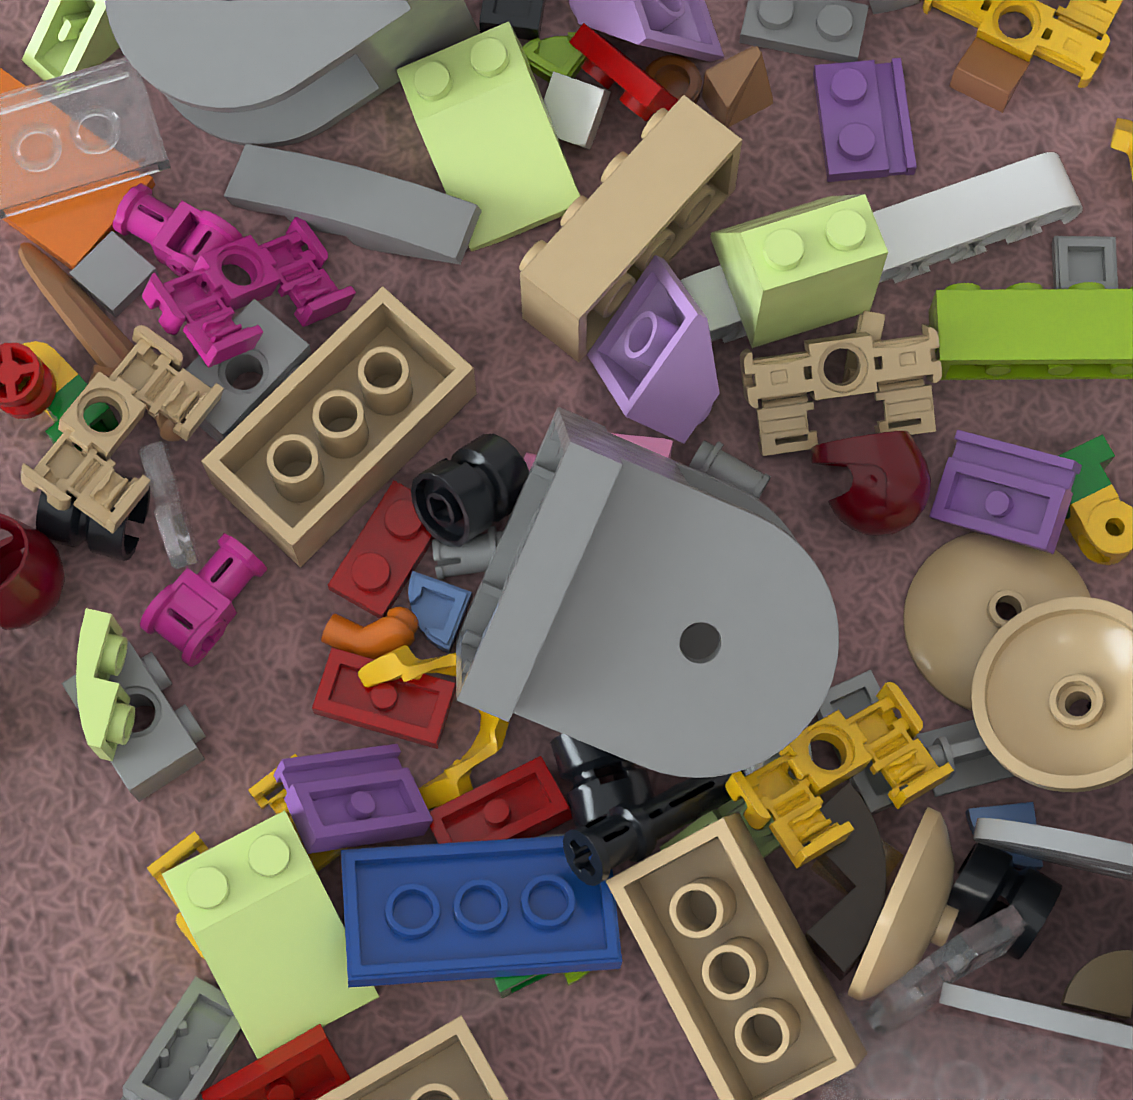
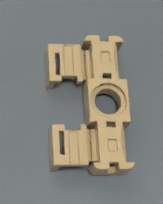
M922 324L923 335L872 342V335L867 332L804 340L805 351L754 359L752 351L748 348L744 349L740 354L743 392L745 400L752 407L756 408L760 454L767 456L809 450L813 446L818 445L817 431H809L807 411L814 410V402L808 401L807 392H810V397L814 400L874 392L875 400L883 401L885 420L877 421V425L874 426L875 433L909 431L910 435L935 432L936 424L932 385H924L923 376L927 375V380L932 383H937L942 377L941 362L937 360L935 349L939 348L938 332L934 328ZM840 348L851 350L857 359V370L854 376L843 383L829 381L824 373V362L827 356L832 351ZM879 356H880V360H881V366L879 365V361H878V357H879ZM758 399L762 401V408L758 406Z
M144 325L134 328L132 340L137 344L108 378L99 371L59 420L58 429L63 434L36 467L31 469L23 463L21 468V482L32 492H37L38 489L42 490L47 495V502L54 508L62 511L70 508L72 497L68 494H73L76 498L73 505L111 533L117 530L149 489L151 481L145 475H142L139 479L134 476L129 482L126 477L124 479L115 472L113 468L116 466V463L110 459L143 418L146 404L150 408L148 410L149 415L155 418L160 412L176 424L173 432L185 441H188L219 402L224 390L217 383L210 388L184 368L180 370L183 360L181 351ZM154 347L161 352L160 355L153 351ZM98 402L108 403L119 411L121 422L112 431L97 432L86 424L83 417L85 410L90 405ZM77 444L78 446H80L82 448V451L76 449L74 445Z

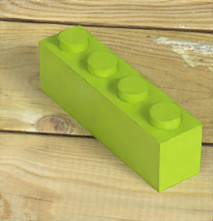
M1026 282L1011 285L1006 289L981 290L979 285L973 283H957L946 287L944 290H936L929 308V326L934 328L939 336V348L935 349L937 360L941 362L942 377L940 380L1133 379V286L1130 289H1105V286L1100 283L1083 282L1072 285L1068 289H1043L1040 284Z

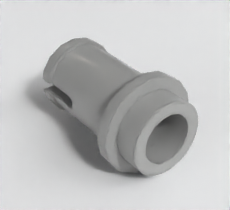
M704 440L689 467L735 486L759 499L771 476L759 472L722 450L724 444L720 441L714 446Z
M491 526L488 528V533L477 535L461 547H449L437 539H433V558L438 564L435 565L438 580L445 579V577L486 572L503 531L497 532L496 526Z

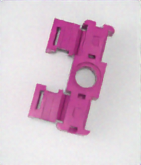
M294 217L285 233L286 235L259 246L251 235L201 254L192 272L162 284L154 272L142 293V298L149 309L159 307L162 314L158 322L168 334H178L183 322H187L183 332L207 367L210 368L255 348L263 334V330L259 325L242 329L241 324L235 325L232 320L235 314L234 311L247 306L253 299L259 301L271 296L279 283L281 286L278 289V293L281 297L288 295L297 307L294 315L302 327L345 310L356 292L352 286L339 290L324 268L321 269L328 258L327 250L305 220ZM306 243L308 250L303 252L301 247ZM232 264L243 268L249 274L251 284L242 286L232 283L224 276L222 266Z

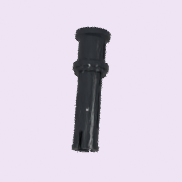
M731 774L703 778L690 777L639 805L622 802L609 810L606 819L589 828L578 825L570 829L563 838V850L570 868L582 882L587 885L596 886L608 879L610 870L628 860L640 862L649 857L656 847L657 840L733 800L726 790V782Z

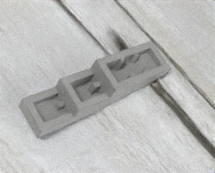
M245 144L224 194V197L231 205L249 211L285 216L290 222L293 221L294 217L305 220L313 231L347 236L354 245L372 251L461 265L481 214V209L474 203L412 182L357 166L251 144Z
M195 976L123 1085V1097L121 1100H203L200 1092L212 1086L242 1033V1029L220 989Z

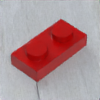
M585 23L581 25L569 41L572 46L587 57L580 67L608 90L614 82L624 88L625 92L619 100L644 121L648 122L652 115L661 108L669 111L678 102V98Z
M393 480L328 583L330 591L379 619L387 616V612L392 608L410 579L412 571H415L432 544V540L435 539L426 530L417 516L412 504L411 489Z
M331 648L312 706L314 714L438 749L456 692V683L423 674L418 680L411 679L403 682L402 678L368 688L361 682L358 671L374 659Z
M542 756L429 811L433 819L429 827L438 844L535 838L573 819L570 808Z
M319 1024L200 1093L203 1100H316L351 1080V1077L323 1027Z

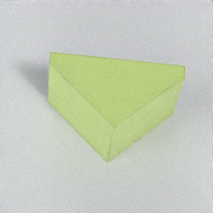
M49 0L25 51L22 61L61 97H65L120 48L109 24L105 0Z

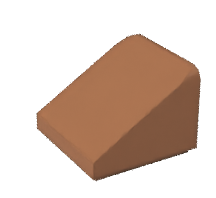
M976 37L956 66L949 87L1003 113L1030 63Z

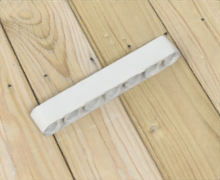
M1055 152L1039 154L873 212L888 250L879 283L892 278L895 283L929 272V265L950 259L952 264L986 252L985 246L1006 239L1007 244L1041 233L1043 231L1040 226L1060 219L1063 224L1071 222L1082 212L1083 207L1059 155ZM721 265L680 280L707 317L711 342L722 338L723 342L727 343L747 336Z

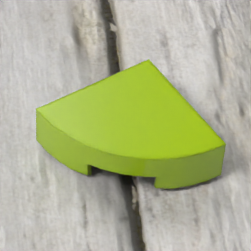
M568 32V36H553L542 40L536 38L526 43L522 48L532 72L549 83L553 71L575 78L582 69L580 66L587 59L586 56L569 43L576 32Z

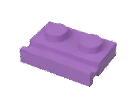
M892 58L891 63L875 64L874 60L815 65L813 77L827 182L881 178L903 174L914 175L917 166L901 58Z
M957 430L954 438L957 440L953 456L948 457L929 517L952 526L1054 554L1073 496L1071 492L1076 474H1080L1082 465L1075 460Z
M398 744L286 758L280 761L274 777L277 783L282 782L287 794L284 800L307 854L424 836L433 819L409 768H402L398 756L401 751Z

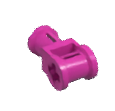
M142 183L132 187L125 194L118 205L113 220V229L123 236L132 233L151 244L157 261L167 266L178 277L191 273L201 254L243 238L242 234L220 216L210 211L198 210L182 200L177 208L174 209L153 197L152 190Z
M225 533L217 541L220 548L196 575L189 568H186L174 583L165 587L152 600L140 621V628L146 633L153 634L157 632L182 652V661L190 667L199 664L223 636L227 625L237 614L232 601L254 576L261 578L267 571V567L254 553L235 538ZM177 620L181 621L184 625H186V626H187L188 628H190L191 630H189V629H187L186 627H184V626H183L182 624H180Z

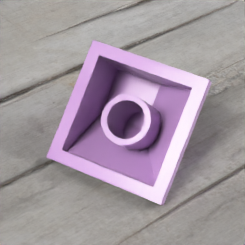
M569 0L570 8L576 16L578 24L582 25L585 23L592 29L637 45L712 62L724 58L705 0Z
M655 255L587 356L625 417L684 444L696 426L707 418L713 402L720 392L708 319L665 259Z

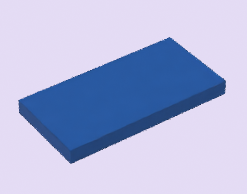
M564 836L341 850L348 988L620 969L622 954L616 900L606 880L596 886H591L582 882L574 874L564 854ZM613 869L610 870L608 879L613 877Z

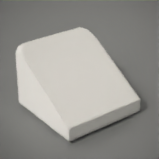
M553 71L544 97V103L557 137L590 149L611 92Z

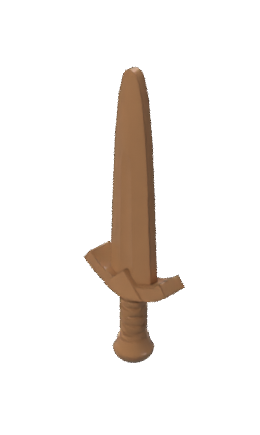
M24 242L20 244L18 254L24 267L43 295L98 364H94L87 385L99 371L109 378L133 349V343L50 257L31 243ZM160 412L155 416L154 419L157 421L160 436L163 439L171 442L183 439L173 432L175 423Z

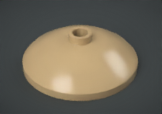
M973 532L944 544L928 557L919 568L912 580L905 600L903 614L905 639L911 657L926 681L946 699L972 711V683L977 663L991 638L1008 622V620L998 616L995 609L996 604L1001 602L1009 603L1019 614L1029 607L1052 599L1091 596L1077 570L1057 550H1055L1054 554Z
M1057 598L1039 603L1020 612L1004 624L991 638L982 652L974 673L971 695L972 711L979 734L995 759L1014 776L1029 784L1051 791L1085 792L1107 787L1133 774V613L1120 605L1097 598ZM1085 699L1091 702V708L1085 715L1073 716L1069 714V708L1075 701Z
M927 807L865 949L847 996L861 1001L878 995L911 972L921 960L930 942L942 948L946 943L959 910L947 905L953 885L955 862L948 827L941 812Z

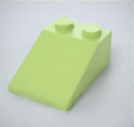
M509 21L396 69L414 119L446 194L474 203L481 209V214L468 244L471 252L502 242L563 216L569 206L581 196L526 54Z
M285 810L162 873L194 940L257 1059L319 1024L325 1027L379 998L374 986L348 988L345 928Z

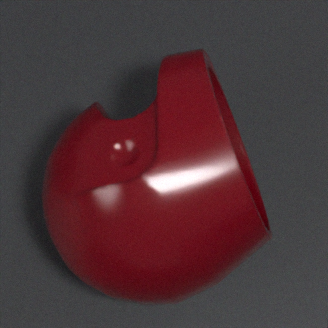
M909 431L868 434L830 441L812 447V464L848 467L851 470L853 483L849 491L829 500L828 503L839 520L852 530L869 536L894 534L910 526L924 510L930 496L931 477L927 462Z
M0 513V529L12 534V536L0 540V626L4 630L22 629L48 616L58 604L65 582L64 568L58 549L44 533Z

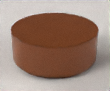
M666 55L655 59L646 67L645 72L676 98L680 99L685 95L697 104L701 95L702 79L699 70L691 61L681 56Z

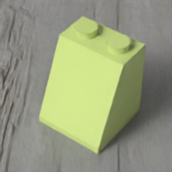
M866 194L828 196L712 232L710 237L752 348L863 314V311H870L888 255L887 247Z

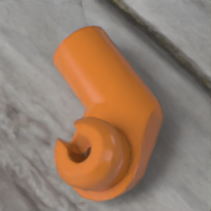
M405 607L391 608L387 612L386 617H382L365 627L334 613L326 624L321 642L336 649L375 660L403 645L410 647L415 641L414 634L419 628V621L416 615Z

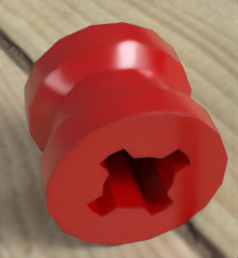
M20 343L1 344L0 408L7 415L17 419H30L42 414L51 405L56 395V380L53 372L28 346ZM25 377H29L30 380L27 381L22 390L19 391L18 385L23 381Z

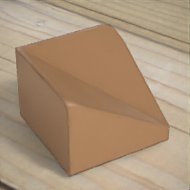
M752 46L705 71L702 98L715 119L727 128L773 104V96L763 55L758 46Z

